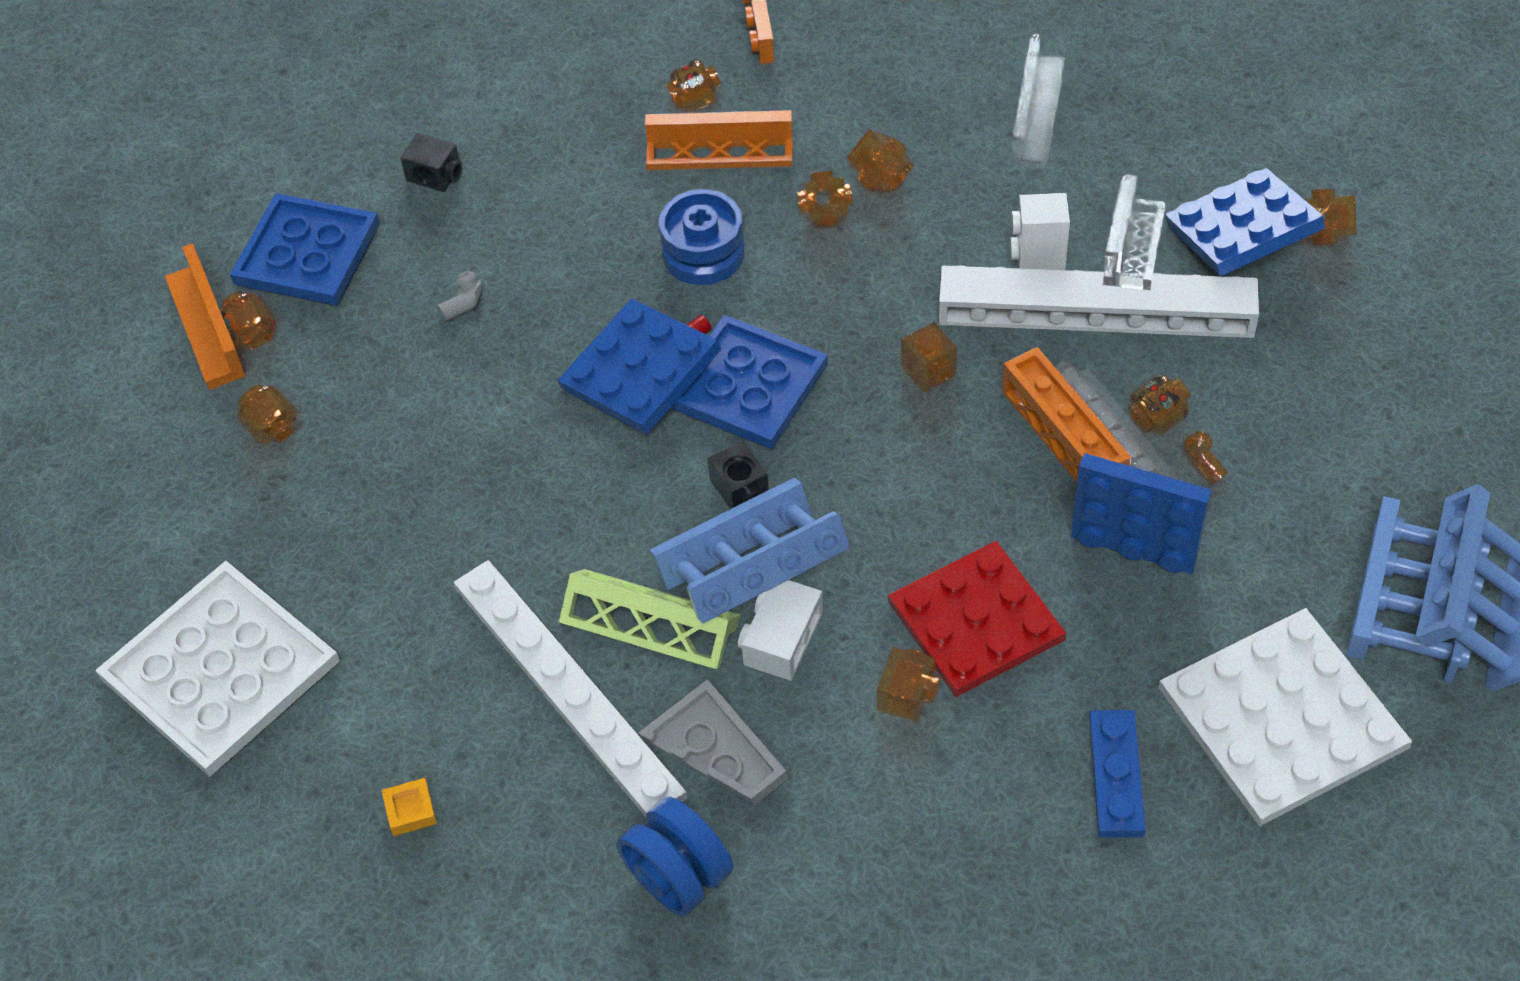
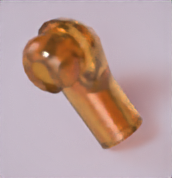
M1197 431L1194 435L1186 437L1183 448L1194 465L1214 485L1229 472L1210 451L1213 445L1210 435L1205 431Z

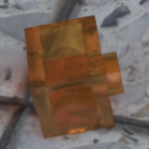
M935 322L901 339V367L923 393L956 376L957 347Z
M893 647L877 688V711L919 723L926 701L934 703L940 686L941 678L935 676V658L928 657L919 650H904Z

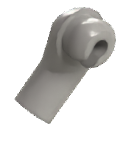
M466 271L458 275L456 281L460 288L458 289L457 296L437 305L445 322L476 307L482 291L481 281H477L475 272Z

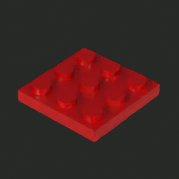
M997 541L888 595V603L955 698L1066 640L1064 629Z

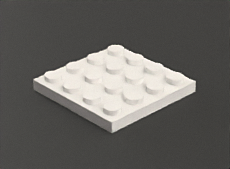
M225 561L95 671L108 687L204 773L211 777L339 663L340 659L336 651L230 563Z
M1306 608L1159 682L1158 688L1259 827L1408 750L1412 743L1404 730Z

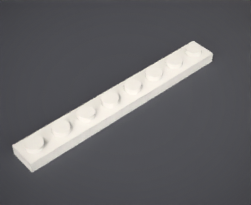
M489 560L454 581L456 591L645 817L647 812L663 797L671 796L681 802L687 799L685 789Z

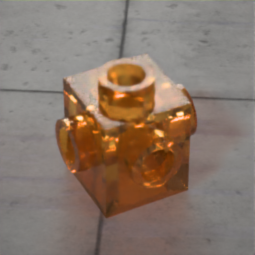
M871 129L865 133L847 156L848 160L859 172V181L872 191H875L876 188L888 193L894 191L914 167L905 154L907 152L906 147L899 140Z
M832 170L810 173L811 180L802 182L803 190L797 191L800 213H806L808 220H817V226L840 223L839 216L849 215L848 206L853 205L850 184L844 183V177H833ZM821 190H825L829 194V200L824 205H820L816 200V195Z
M1335 188L1311 190V197H1303L1307 203L1324 216L1325 229L1308 236V238H1313V244L1337 243L1336 236L1357 235L1356 201L1354 195H1335Z

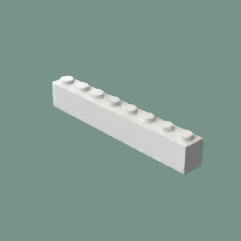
M942 266L939 325L1254 338L1259 317L1257 278Z

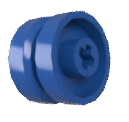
M709 189L690 190L675 196L664 206L659 216V232L662 243L663 263L671 275L685 283L709 285L728 279L740 268L745 258L741 210L733 199L722 192Z
M668 796L663 797L647 812L646 821L648 826L634 824L617 840L616 847L620 857L638 882L669 911L678 916L686 917L703 901L704 891L702 886L717 888L732 873L734 865L731 856L713 830L683 802Z

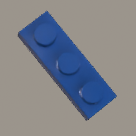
M1090 710L1089 726L1098 837H1144L1146 830L1135 710Z

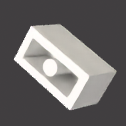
M1066 193L1019 195L1018 211H1012L1011 213L1012 235L1017 234V237H1010V259L1018 260V269L1065 270L1070 225Z
M787 580L758 595L754 609L756 615L751 624L746 623L743 626L738 640V648L742 649L743 664L745 666L792 681L823 614V598L821 590Z

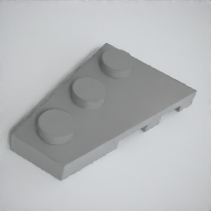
M708 679L638 733L641 739L752 805H756L789 779L787 771Z

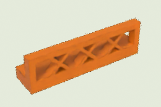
M791 110L645 114L647 170L793 166ZM773 145H785V155L769 156L763 150ZM736 146H743L749 150L745 155L733 157L727 153V151ZM699 147H707L713 151L707 157L696 158L691 154L692 151ZM671 148L676 152L670 158L655 159V149Z
M192 243L182 247L190 267L165 276L208 390L246 377Z
M1038 347L1004 363L1003 394L1076 482L1078 480L1079 465L1084 453L1130 466L1131 456Z

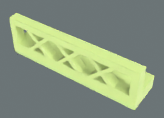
M583 569L570 573L559 623L717 670L722 663L728 635L736 631L740 614L727 611L705 623H701L697 619L689 599ZM578 593L591 597L599 611L597 615L590 619L573 615ZM603 601L612 603L613 605L607 608ZM620 606L629 608L639 625L629 631L619 629L610 612ZM643 613L653 616L646 620ZM603 618L606 625L595 621ZM659 618L670 620L678 637L668 643L659 641L649 624ZM682 624L693 628L685 631ZM642 629L645 636L635 634V632ZM698 630L716 634L712 655L709 656L697 652L689 636ZM679 641H682L685 648L676 646L674 644L678 643Z

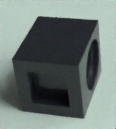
M421 133L415 135L400 157L407 182L444 193L452 181L456 182L462 172V162L459 159L455 143Z
M743 440L707 458L710 481L730 509L769 490L768 474Z

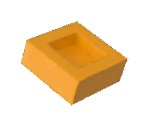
M425 778L382 790L393 837L437 824L429 787Z

